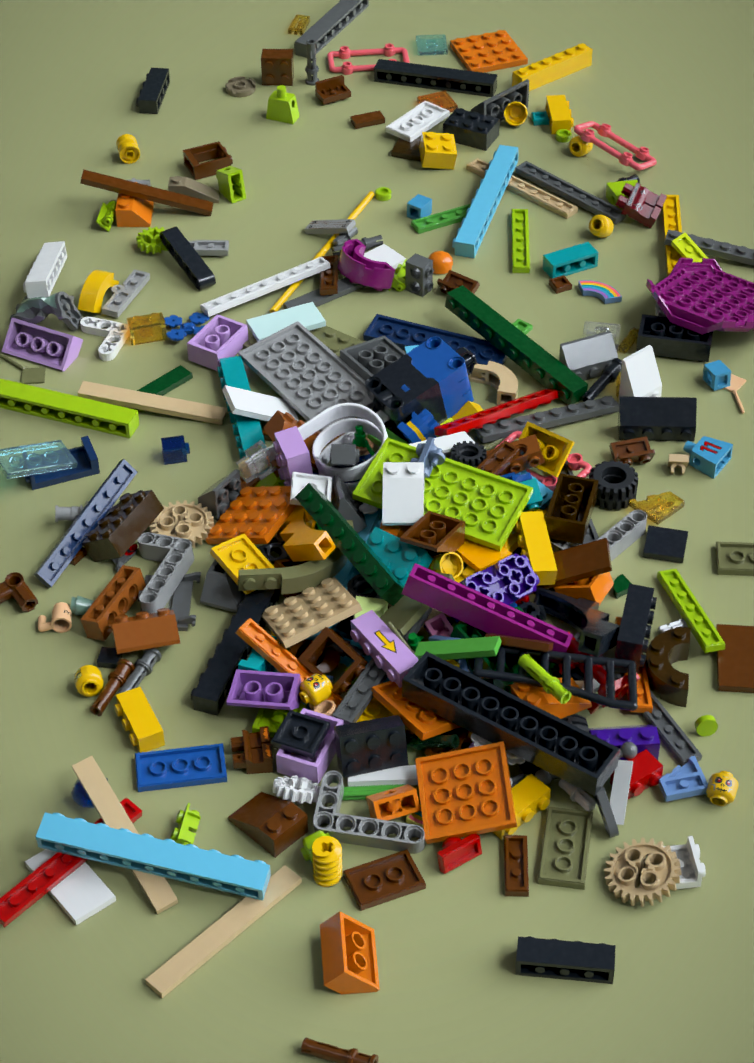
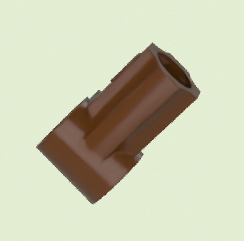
M10 573L6 576L5 581L0 583V603L12 598L22 611L30 612L35 609L38 600L24 582L21 573Z

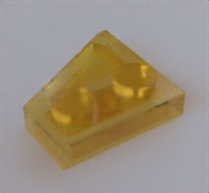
M669 491L659 495L647 496L646 500L637 502L636 499H631L629 506L634 510L646 512L647 518L658 525L682 509L685 501Z

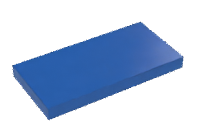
M223 743L135 753L138 792L227 782Z

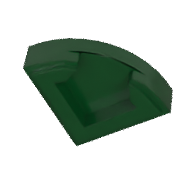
M623 574L619 575L613 584V594L616 598L626 595L629 584H632Z

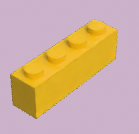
M543 511L522 512L514 526L515 533H518V547L522 548L521 555H525L529 559L530 566L539 577L540 583L538 585H555L557 567Z

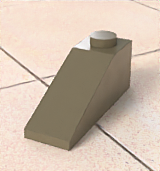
M174 176L169 178L168 191L219 203V190L188 177Z

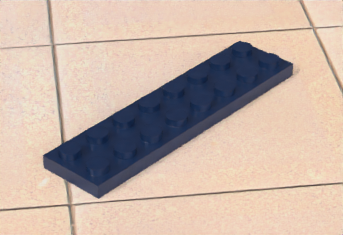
M376 314L363 334L364 341L385 335L402 350H405V346L421 345L430 337L437 336L454 351L461 347L470 350L474 354L477 364L487 365L489 361H493L503 365L507 359L504 353L487 340Z

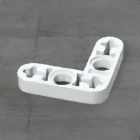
M84 317L80 321L82 332L106 337L98 349L99 358L103 361L113 360L130 335L129 327L124 323L95 317Z

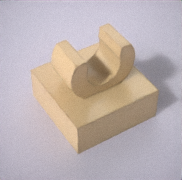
M669 454L668 467H671V475L674 474L675 468H680L681 475H684L688 466L689 455Z

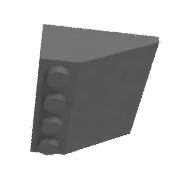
M384 335L340 350V359L366 381L407 353Z

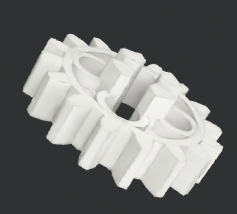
M294 775L291 778L283 776V778L277 777V779H274L272 790L273 793H276V796L283 797L284 800L297 801V804H303V802L311 804L312 802L317 803L321 786H318V783H312V780L305 777L298 778L297 775Z

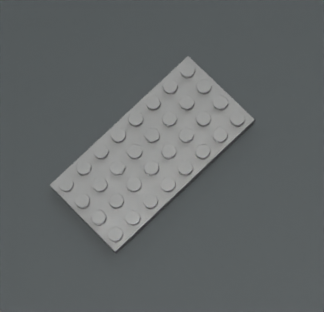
M298 321L238 352L243 362L307 421L327 408L341 403H356L369 409L375 406L374 402L368 397L365 380ZM348 416L336 419L331 423L327 424L326 426H324L323 428H321L319 431L322 432L326 427L339 420L355 418V416Z

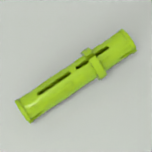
M524 654L520 657L518 661L519 666L524 668L538 681L546 693L552 694L561 704H565L570 700L571 692L560 684V680L557 677H552L529 654Z

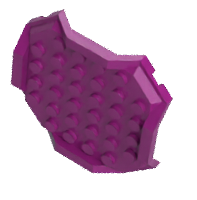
M679 258L670 275L656 285L647 279V288L671 323L702 335L714 330L749 332L753 329L754 331V283L723 272L715 259L702 258V262H693L692 258Z

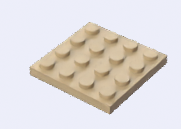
M333 577L324 579L315 588L309 587L297 596L286 598L283 603L277 606L268 607L263 613L262 618L282 645L288 648L322 631L325 627H330L362 611L360 603Z

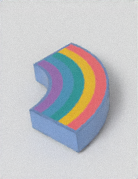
M591 280L578 281V287L583 296L597 297L604 304L622 302L621 294L610 285Z

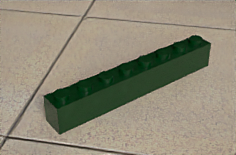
M308 483L295 498L317 524L327 531L335 545L377 594L394 606L404 596L401 594L404 586L325 495Z

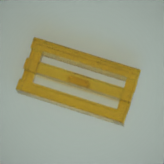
M296 15L288 29V34L294 32V35H297L299 32L300 35H303L310 23V16Z

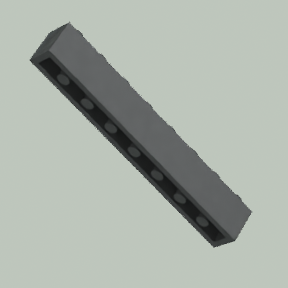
M340 0L295 41V54L307 58L306 40L308 39L316 40L317 54L369 6V0Z

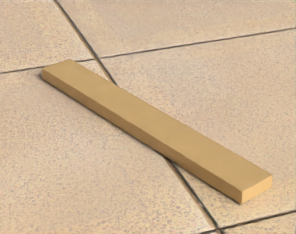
M478 158L467 164V170L483 178L485 170L489 168V163ZM513 175L506 187L507 190L566 219L578 212L577 206Z
M87 381L82 382L78 391V397L219 425L223 424L227 414V408Z
M93 756L72 765L74 773L104 824L110 828H124L132 833L139 834ZM132 870L157 914L178 904V899L165 877Z
M284 865L270 877L263 900L245 897L146 978V985L161 998H164L302 883V878Z

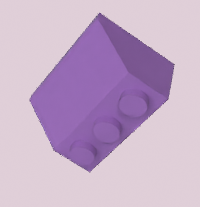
M236 669L226 704L230 706L283 710L299 708L301 701L299 696L301 692L300 674Z

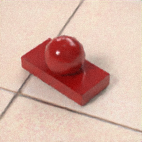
M475 833L463 839L459 837L447 838L443 842L442 850L437 852L439 870L446 874L481 855L480 836Z

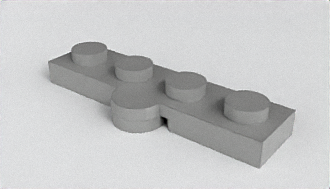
M134 269L123 282V285H114L111 288L112 297L102 307V314L118 318L150 280V273Z

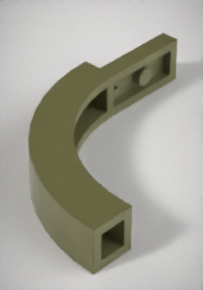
M346 520L353 528V520ZM336 546L325 560L308 561L300 565L284 568L238 570V590L280 589L281 595L302 592L309 587H317L324 579L333 578L342 570L348 559Z

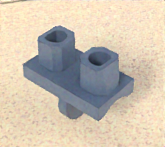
M428 437L426 443H418L416 453L420 458L411 459V462H424V477H430L433 467L443 464L446 459L444 453H442L443 450L435 446L434 437Z

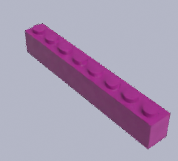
M416 563L401 593L487 633L554 642L553 650L551 651L566 652L573 637V634ZM549 659V662L557 665L561 663L560 660Z

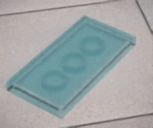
M61 440L0 449V470L7 479L77 468L78 464Z

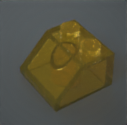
M162 312L127 318L125 321L132 346L167 340L166 325Z

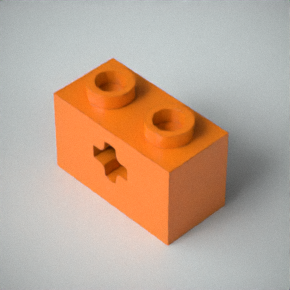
M409 784L366 796L370 817L374 819L388 821L421 811L416 788Z

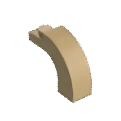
M489 361L487 365H474L472 374L468 376L469 381L488 384L496 388L497 405L517 399L518 381L515 374L509 368L493 361Z

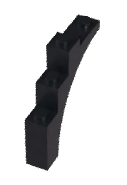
M541 587L537 588L534 602L538 601L539 605L544 606L547 614L568 623L581 634L578 651L598 657L616 646L620 625L608 622L610 614L598 611L599 603L581 597L576 599Z

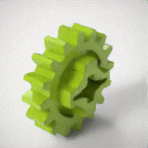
M155 226L154 228L148 227V230L143 229V233L139 232L138 236H136L137 247L141 251L146 250L147 254L149 252H152V254L159 252L161 254L162 250L168 251L162 244L159 235L160 232L165 231L164 227L158 229Z

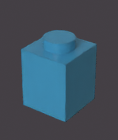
M418 194L407 203L408 218L415 220L429 216L432 213V199Z

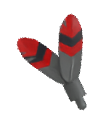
M132 544L121 558L111 559L116 565V572L138 551L137 544Z

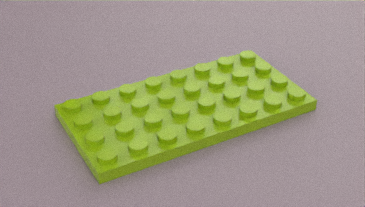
M387 437L353 491L352 498L382 509L383 462H411L412 458H420L416 453V447ZM446 458L443 464L433 467L430 477H425L424 515L431 511L465 521V539L501 551L532 496L533 487Z

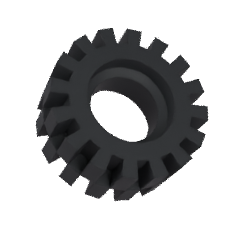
M463 441L462 444L458 442L457 445H453L450 459L476 468L486 459L487 452L486 448L484 449L483 445L479 446L477 442L473 444V441H469V443Z

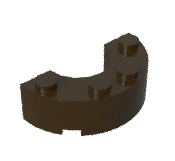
M676 627L657 635L648 646L645 661V670L650 690L658 693L663 701L680 707H686L689 674L676 670L671 664L688 660L691 629L689 627Z

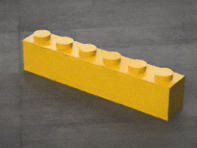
M581 43L512 72V87L528 79L529 91L589 67L592 65L593 49Z

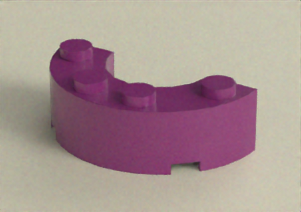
M358 239L344 242L338 261L340 274L349 278V281L354 284L373 287L379 291L391 289L395 269L386 262L374 261L364 257L366 246Z

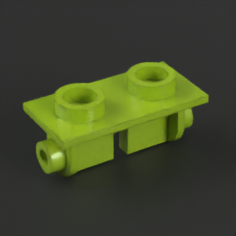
M110 201L107 205L103 202L96 220L99 226L108 232L111 229L116 214V201Z
M406 259L402 265L398 264L391 288L393 287L399 292L403 291L406 287Z
M190 803L187 804L184 811L179 810L175 820L178 823V827L173 829L170 837L171 840L182 845L193 844L196 835L193 832L197 831L201 819L200 813L197 810H189Z

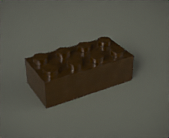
M559 474L545 517L550 539L566 541L572 544H583L596 502L599 480Z
M140 490L133 494L126 493L122 495L119 503L110 508L109 514L99 520L98 526L86 535L87 538L82 542V545L94 562L121 558L163 511L164 507L152 490Z

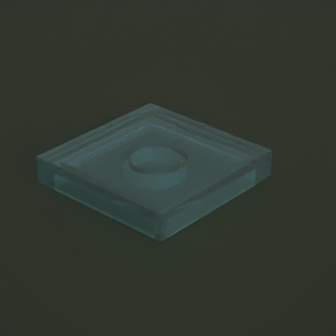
M445 34L416 36L418 56L448 55Z

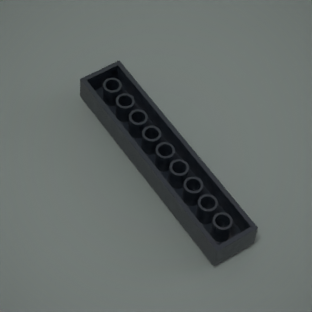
M427 651L402 679V697L491 743L504 741L507 751L596 796L618 766L620 748Z

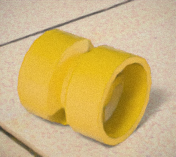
M124 134L117 139L116 146L120 159L127 164L135 163L140 158V150L135 137L130 134Z
M446 552L432 556L433 560L428 569L436 573L452 574L453 578L459 577L464 568L462 558L455 552Z

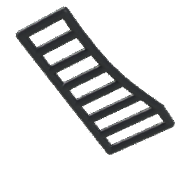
M500 645L497 653L496 671L483 669V657L474 658L473 673L479 678L515 682L537 687L543 686L532 676H527V671L519 666V664L518 674L505 672V654L518 655V661L524 654L540 658V666L548 673L549 659L562 661V683L560 684L571 692L573 696L609 708L634 711L638 707L636 663L631 660L559 651L542 652ZM571 662L584 663V690L571 686ZM593 665L606 666V697L593 693ZM614 667L627 669L628 701L615 699Z

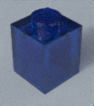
M184 435L161 438L165 465L187 462V454H190L189 442L185 443Z

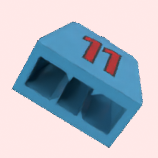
M704 436L697 444L687 441L683 451L690 454V466L714 479L731 460L733 444Z

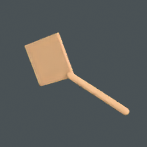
M731 374L730 386L723 389L734 394L741 413H745L737 391L747 380Z

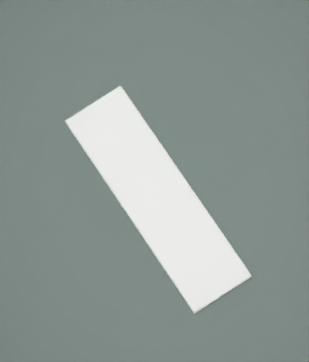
M618 760V766L614 772L610 806L616 824L624 825L633 761Z

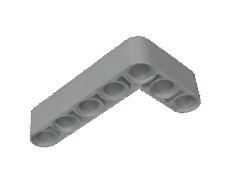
M642 510L631 511L597 539L607 538L611 561L645 534L646 512ZM550 539L553 553L582 545Z
M146 532L142 533L137 539L141 557L162 562L139 597L142 612L147 611L150 614L156 613L158 609L165 607L194 562L192 543L188 539Z
M335 770L324 774L313 817L315 832L319 830L324 833L328 832L331 837H334L340 843L399 852L408 849L409 853L417 854L425 848L424 830L418 825L339 813L344 794L343 777ZM331 783H337V784H338L337 786H334V787L329 786ZM327 803L333 804L331 807L324 806ZM323 823L329 824L325 828L319 827ZM344 827L352 828L349 831L342 830ZM368 830L374 831L372 834H365ZM389 834L397 835L394 838L387 837ZM412 837L419 838L418 841H410Z

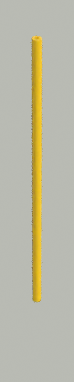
M370 191L347 219L355 220L375 196L374 192ZM333 234L312 260L325 256L334 245L332 244L333 240L339 234ZM304 279L292 283L270 309V313L277 312Z

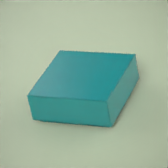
M546 111L531 113L534 126L549 125V117Z

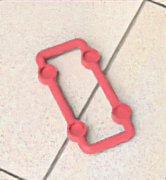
M387 43L384 48L350 50L348 46H342L339 51H331L327 54L329 70L333 73H342L344 75H350L353 72L374 71L376 64L353 66L351 62L346 61L340 67H335L333 57L349 59L351 56L380 54L391 57L397 53H402L403 61L410 63L407 49L403 47L395 48L391 43Z
M588 121L578 124L573 128L574 132L580 135L583 141L593 143L619 159V163L622 165L630 166L640 171L657 164L656 159L649 155L648 148L643 146L637 148L611 132V126L606 123L599 125L594 121ZM588 128H594L599 135L612 139L633 152L638 159L646 160L647 162L636 163L633 161L631 153L624 152L622 154L595 138L594 131Z
M512 432L504 440L511 443L519 439L522 432ZM569 454L566 460L568 466L573 471L582 468L583 470L577 476L586 478L591 472L592 466L583 461L581 454ZM530 469L526 470L554 492L558 480L557 477H544Z

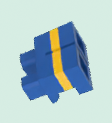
M424 408L418 415L413 411L412 419L407 424L401 422L397 428L407 441L412 444L425 441L428 437L437 438L434 434V427L440 425L434 419V416Z

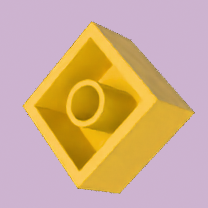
M422 132L419 145L422 167L454 170L457 157L454 134Z

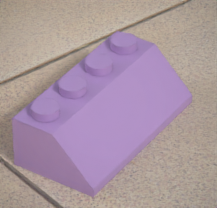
M12 318L2 352L65 371L78 357L83 339Z

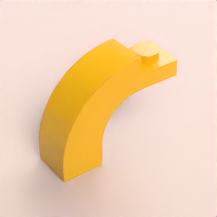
M94 270L90 273L80 294L78 310L93 313L101 312L105 292L109 287L119 284V281L113 280L114 273Z

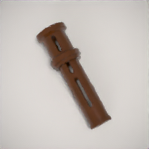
M119 659L116 669L108 675L107 684L90 707V711L94 715L98 713V716H102L118 689L123 686L129 674L135 669V666L129 660Z
M305 1037L301 1046L302 1054L335 1063H378L379 1058L377 1054L367 1055L359 1052L356 1048L350 1050L342 1049Z

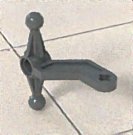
M630 741L623 743L620 747L619 759L621 757L626 759L634 758L638 752L637 746ZM539 769L535 773V777L545 785H549L552 779L559 778L543 769ZM602 786L596 796H592L599 808L609 838L619 836V831L606 791Z

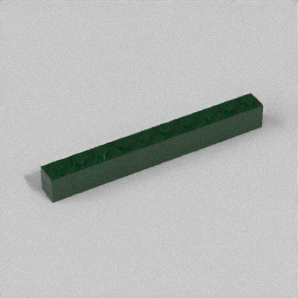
M463 285L447 293L445 307L547 389L557 390L558 397L567 405L575 404L582 400L581 396L588 389V383Z

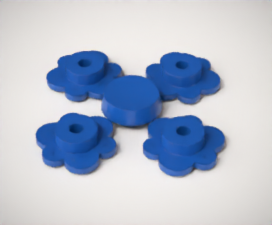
M195 312L192 316H189L191 322L183 324L182 318L177 315L165 317L163 325L170 328L180 326V329H172L167 332L166 336L170 340L180 341L189 334L196 335L205 325L196 327L195 324L201 325L208 321L209 317L205 313Z

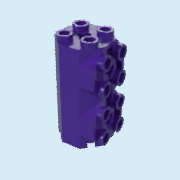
M514 554L498 561L483 571L465 578L459 583L504 604L511 605L536 591V585L540 582L538 575L534 573L527 556ZM452 617V619H453L456 623H458V622L460 621V620H458V619Z

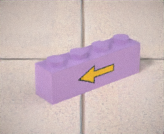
M373 610L351 620L350 635L352 639L362 646L366 655H370L374 659L378 668H382L386 672L389 680L395 682L401 688L402 679L419 659Z

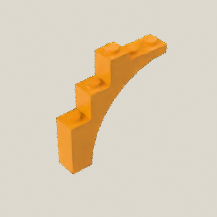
M300 505L295 507L280 527L282 530L280 535L285 541L283 547L293 562L325 560L336 548V545L326 530H314L316 521Z

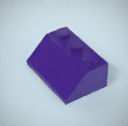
M654 725L589 728L590 734L618 748L623 743L630 741L637 746V754L647 749L658 760L660 740L657 727ZM621 757L619 760H627V759L624 758V757Z

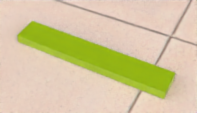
M511 209L512 273H530L528 209Z
M670 569L657 572V579L687 626L691 628L692 634L703 651L708 653L725 650V642L678 570Z

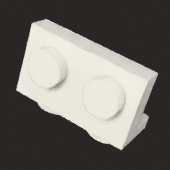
M688 836L687 844L670 846L671 852H676L682 873L679 876L680 883H675L676 889L701 887L702 877L706 875L705 865L700 863L699 845L694 843L693 836Z

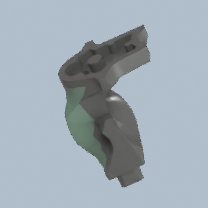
M61 291L49 297L28 298L26 295L22 303L17 304L15 308L16 314L11 315L10 321L12 318H16L32 324H38L49 314H54L71 331H76L83 317L74 305V296H69L66 292Z

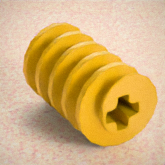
M321 836L312 845L313 878L318 885L330 887L337 884L342 878V847L340 842L334 837Z

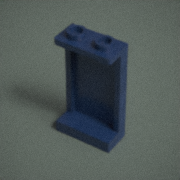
M81 437L82 446L32 459H28L25 452L21 453L22 460L19 461L21 471H25L26 483H30L32 490L99 474L98 458L89 437Z

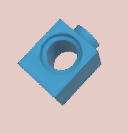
M721 360L704 364L703 380L714 391L729 387L731 370Z

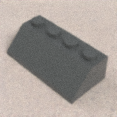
M527 79L481 102L472 108L471 112L493 116L500 119L501 122L505 120L504 110L509 103L514 101L521 102L528 108L529 80Z

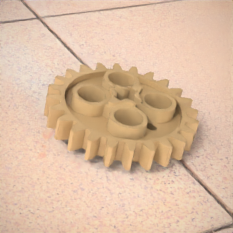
M177 500L175 505L169 502L168 507L162 505L164 507L163 511L149 525L150 533L188 539L191 541L192 547L195 548V543L202 545V540L208 538L210 529L214 526V517L207 507L202 508L201 503L195 505V501H192L190 504H187V500L180 504Z
M644 837L640 843L632 839V845L630 846L624 842V849L616 847L617 855L610 853L611 861L605 862L607 867L604 869L605 880L610 893L614 892L616 899L621 897L622 903L630 900L631 906H634L636 902H640L641 907H644L646 901L653 906L655 899L663 902V895L670 897L669 890H677L675 883H680L679 876L682 875L680 861L677 859L676 852H671L669 845L664 847L663 841L655 844L654 838L649 843L645 842Z

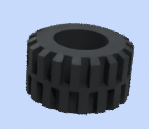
M610 460V462L603 461L602 464L598 463L591 469L589 479L599 480L596 506L599 505L600 508H607L608 510H621V508L625 509L628 508V505L633 504L636 500L638 473L635 472L633 467L621 461L614 462V460Z

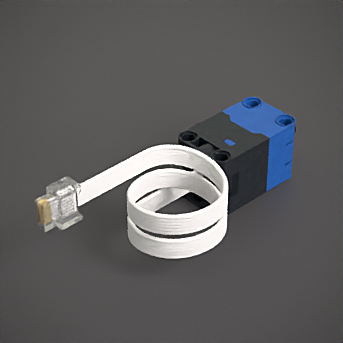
M430 337L427 341L413 348L410 352L365 381L368 397L375 404L373 411L360 404L341 403L327 408L298 427L303 440H305L336 419L348 416L366 419L348 418L339 420L326 427L316 437L312 447V454L319 475L332 477V485L336 474L344 482L355 481L363 477L377 453L367 461L354 467L334 468L327 465L330 461L331 444H352L357 425L363 426V431L366 435L370 434L382 442L380 448L388 437L386 428L409 443L397 426L401 422L407 424L412 419L413 411L418 415L426 408L440 425L458 413L467 401L473 402L474 398L468 376L472 374L474 365L477 364L474 354L464 347L454 351L440 337ZM343 434L342 436H340L339 438H337L336 440H334L333 442H331V443L322 451V449H323L332 439H334L335 437H337V436ZM260 440L246 449V456L236 462L242 479L249 483L256 477L262 480L277 470L271 464V461L276 459L275 456L278 453L275 452L273 444L267 447ZM360 481L345 484L353 492Z

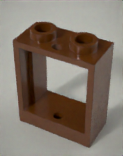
M219 141L183 150L184 165L195 180L214 176L217 174V170L233 164L232 156L227 153L226 148ZM218 158V159H216V160H212V161H208V162H204V163H200V164H199V162H203V161H207V160H211V159Z
M325 627L298 660L313 674L324 675L314 665V662L334 641L354 660L352 665L335 684L330 680L333 686L331 691L341 695L351 688V682L366 669L365 666L368 662L335 631Z

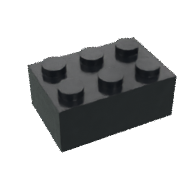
M456 108L443 123V133L454 134L455 143L487 151L499 136L500 119L482 115L478 112L467 111L463 108Z
M399 715L334 726L338 768L343 778L409 765L405 725Z

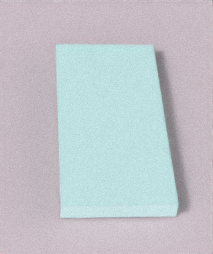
M310 302L247 319L246 324L257 342L297 321L310 331L325 327L326 320L314 303Z

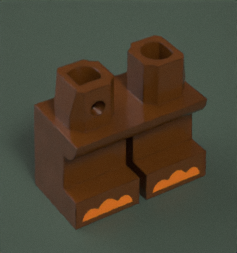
M268 726L260 727V732L254 733L242 730L243 736L231 738L232 752L244 751V753L232 754L234 769L246 768L247 774L273 772V758Z

